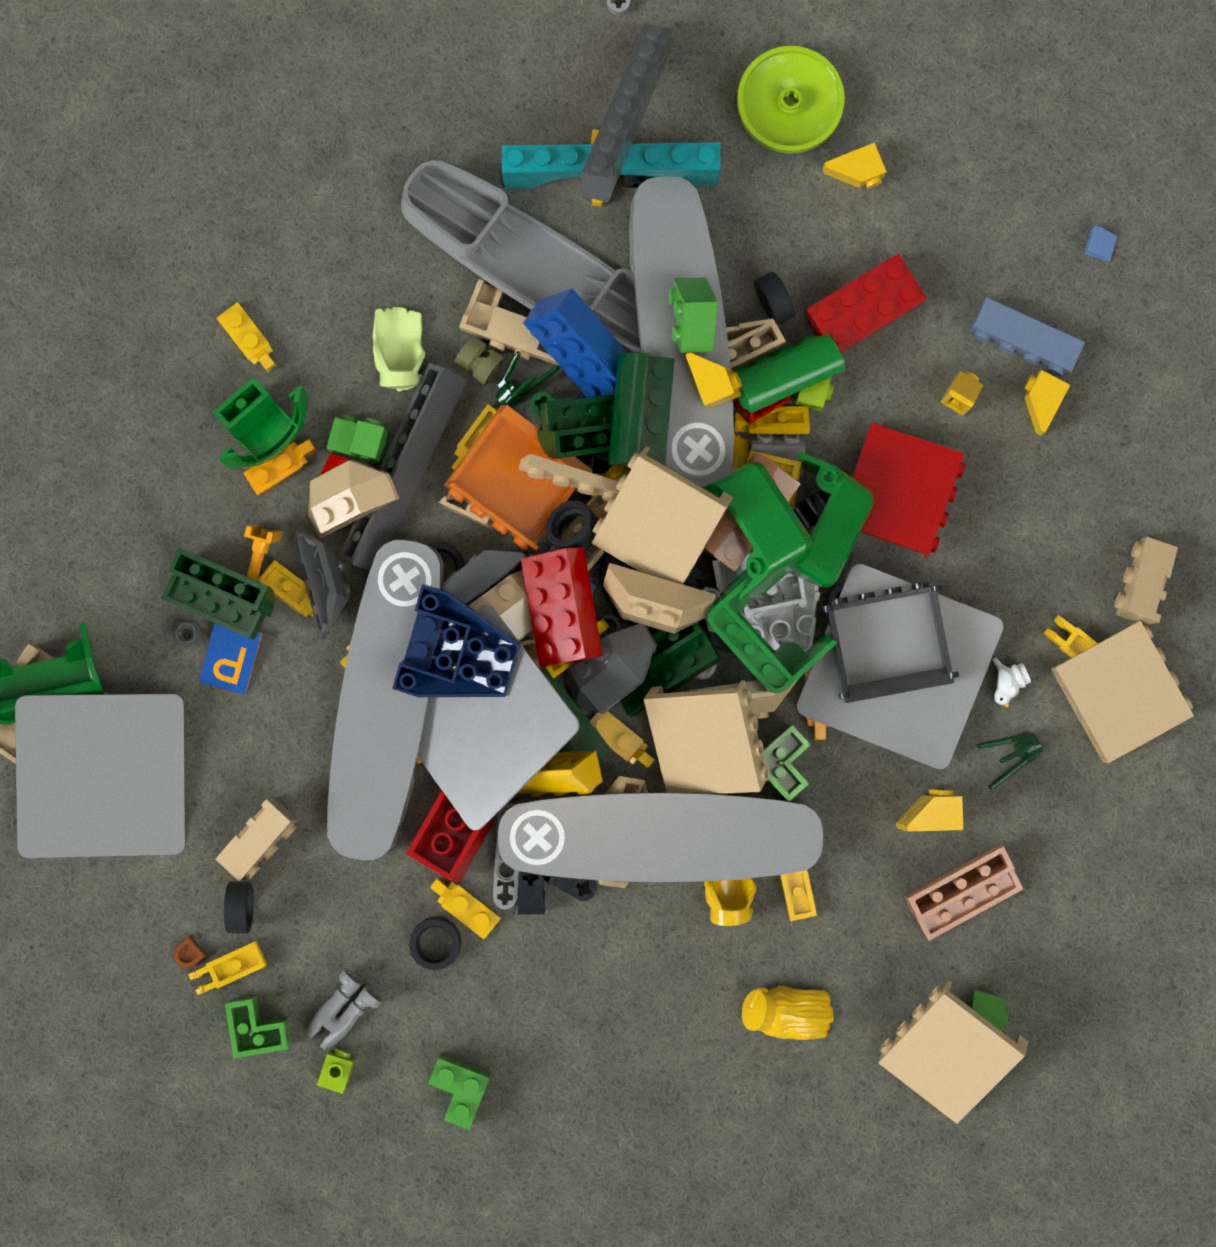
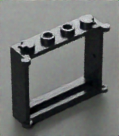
M928 582L912 584L913 590L902 592L901 587L885 589L886 595L875 597L874 592L859 594V600L848 602L847 597L831 600L832 605L822 607L823 612H827L831 637L837 642L834 646V652L842 693H838L839 699H843L844 703H850L954 683V678L959 677V672H952L937 593V591L943 590L942 585L929 587ZM929 593L943 668L848 685L834 610Z

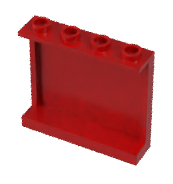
M871 423L852 476L867 487L874 497L873 508L860 533L924 554L925 559H928L930 552L936 553L941 539L936 537L939 527L944 528L949 513L945 512L947 502H954L958 488L953 485L956 477L962 478L967 465V463L962 462L965 453Z

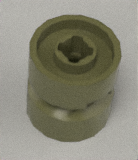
M474 335L462 347L454 364L465 372L472 371V377L485 386L500 369L505 357L494 349L487 350L486 343Z

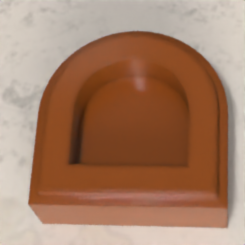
M190 935L181 941L173 952L175 963L186 969L196 966L207 956Z

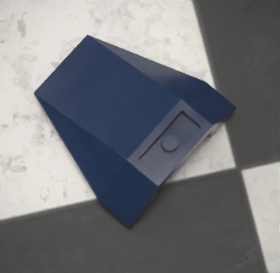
M422 584L414 610L417 611V616L405 658L399 663L392 689L415 697H505L521 643L450 592Z

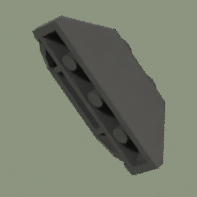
M300 529L295 531L292 542L321 640L327 637L343 611L348 598L351 596L350 588L347 582H343L341 575L343 573V564L341 559L336 557L334 549Z
M484 550L482 553L472 556L468 564L463 568L452 572L446 581L442 583L441 590L450 592L469 606L506 577L523 570L521 559L526 557L521 552Z
M637 624L607 635L600 641L602 657L574 662L568 667L564 686L569 696L580 709L604 714L644 682L651 663L652 653L655 652L657 647L646 625Z

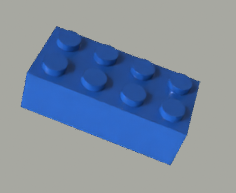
M573 288L538 301L523 322L532 336L541 343L548 354L554 358L566 375L574 381L586 397L614 394L618 355L627 353L626 350Z

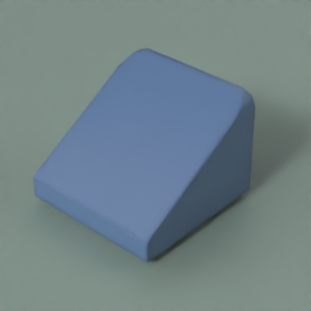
M1095 225L1091 229L1084 254L1110 262L1118 236Z

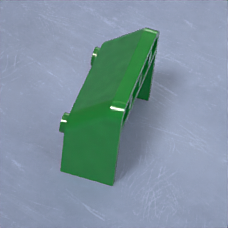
M798 452L797 458L802 463L803 470L817 475L816 482L818 487L823 492L830 494V498L810 536L813 543L811 553L789 573L820 587H829L838 580L873 508L874 497L867 487L840 468Z
M759 462L747 463L704 488L720 498L723 492L733 497L728 509L755 549L746 561V568L753 582L737 595L739 601L766 593L811 553L813 543L810 535L763 464Z
M746 568L722 591L708 611L707 622L768 691L782 693L832 649L837 642L824 634L806 652L794 642L783 643L774 651L740 613L750 601V598L740 601L737 598V595L752 581Z
M85 622L79 623L82 639H75L65 647L66 656L14 668L11 667L8 660L0 658V724L8 725L15 723L16 701L25 695L104 694L93 645Z

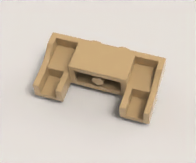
M478 279L469 305L461 320L460 330L485 339L489 342V347L498 351H504V348L514 351V354L519 351L520 359L528 361L529 358H538L554 365H559L523 324L527 317L499 307L504 292L484 284L483 280Z

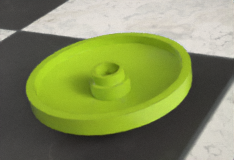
M800 46L777 47L758 56L744 72L737 94L739 117L747 133L763 147L784 154L806 152L824 143L837 128L845 102L843 84L834 66L821 54Z

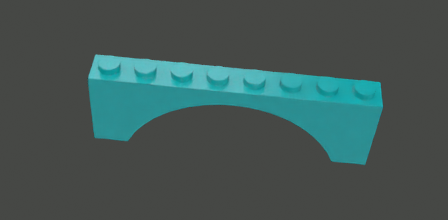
M720 142L632 144L620 175L682 177L691 182L693 186H717L720 174ZM593 144L502 146V175L505 189H533L548 182L580 177Z

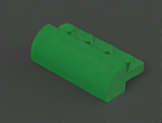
M827 333L819 337L817 335L805 337L798 344L783 347L778 353L769 357L758 358L755 363L733 370V372L738 374L742 387L739 388L742 396L737 397L739 405L753 413L841 373L846 368L839 348Z

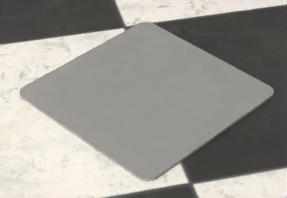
M857 564L850 569L839 598L847 597L848 602L859 600V594L874 592L875 597L886 595L885 589L901 587L902 592L913 590L912 583L869 566ZM929 593L834 610L848 685L943 668ZM938 594L952 672H959V677L954 678V683L844 703L843 699H839L838 694L842 693L833 647L811 667L797 703L798 712L807 718L933 768L944 769L952 759L1003 631V623L996 616ZM828 624L825 634L831 637L830 626Z
M483 605L476 611L519 642L492 606ZM521 644L505 697H429L418 757L467 826L472 830H480L578 732L579 720Z
M25 695L16 701L17 846L21 856L25 858L175 855L184 849V703L179 695Z

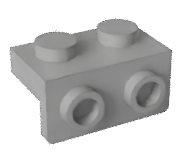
M757 434L750 437L752 451L798 462V452L805 454L804 437L798 434H784V436ZM801 467L800 476L803 477L804 470Z

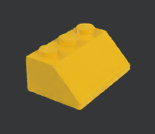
M596 750L557 752L518 793L537 797L545 793H554L555 796H561L569 792H577L579 795L593 792L594 788L603 781Z
M930 789L929 795H922L896 822V828L904 831L963 830L962 796L954 795V790Z

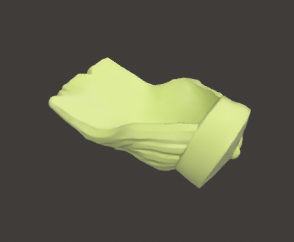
M392 307L391 310L389 308L375 310L373 353L375 367L380 372L379 386L397 389L400 392L419 385L422 374H418V371L425 358V351L421 342L422 314L414 310L407 311L406 308Z

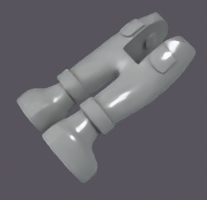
M344 969L339 974V980L342 983L341 989L338 988L334 995L318 1010L305 1033L312 1039L322 1029V1026L331 1033L325 1037L320 1045L325 1051L335 1046L344 1038L359 1016L361 1017L365 1012V1008H378L383 1002L377 992L370 986L365 985L355 1001H352L342 1015L337 1017L338 1012L350 1000L352 994L364 983L357 975L347 969Z

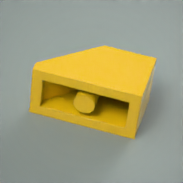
M875 143L827 161L823 166L824 174L857 188L866 186L867 189L881 184V179L884 178L887 172Z
M686 354L704 406L713 408L742 396L739 390L742 384L736 372L696 354Z
M1043 370L1037 373L1036 376L1031 375L1024 387L1028 391L1024 398L1036 434L1040 436L1047 431L1070 387L1068 383Z
M960 371L940 402L963 416L974 405L983 384L978 382L979 378L968 371L963 373Z

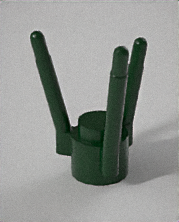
M517 351L503 377L497 383L500 389L496 392V398L502 405L513 407L517 401H521L526 394L557 372L560 366H554L538 379H536L537 375L533 374L522 384L516 380L508 381L520 357V352Z
M1022 732L1012 737L987 741L977 745L978 749L1017 742L1014 744L1015 751L1002 757L999 762L1005 763L1016 757L1022 759L990 784V790L1004 782L1027 763L1035 760V755L1042 752V746L1034 733L1026 736Z

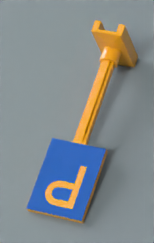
M259 523L246 527L244 536L254 540L251 549L253 554L246 577L255 581L258 580L264 555L268 553L271 543L281 541L283 530L277 529L268 532L267 529H262L263 525ZM214 623L199 682L246 695L263 633L258 632L255 640H252Z

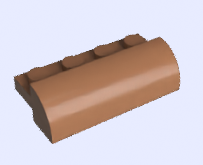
M755 452L748 461V463L759 462L765 466L787 502L800 486V483L781 470L780 466L760 453ZM728 508L706 544L704 551L735 572L752 550V545Z
M998 844L904 897L925 938L930 941L1023 890V887L1004 846Z

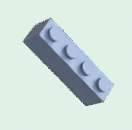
M986 298L983 301L970 329V332L975 333L974 337L984 343H989V341L997 343L1001 351L1008 354H1013L1014 352L1024 356L1023 360L1032 365L1043 364L1048 367V372L1060 377L1063 374L1068 375L1072 372L1085 344L1084 341L990 298Z

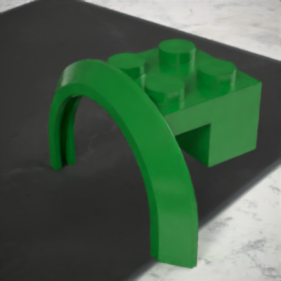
M254 377L212 412L250 454V456H240L229 447L218 457L224 466L232 470L255 467L273 459L288 447L299 433L309 406V397L301 385L288 395L294 404L292 419L278 406L271 395Z

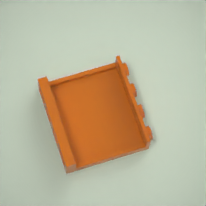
M501 405L444 485L450 489L448 494L455 500L462 502L464 499L472 505L470 510L478 517L483 519L486 516L492 520L493 524L491 526L503 535L508 532L515 537L513 542L525 551L528 548L537 550L538 546L536 544L546 531V523L550 514L560 504L567 502L576 487H561L552 483L553 480L544 477L543 479H535L527 476V472L519 470L521 459L529 454H533L590 473L593 470L575 456L561 459L548 457L539 442L537 433L539 429L508 405Z

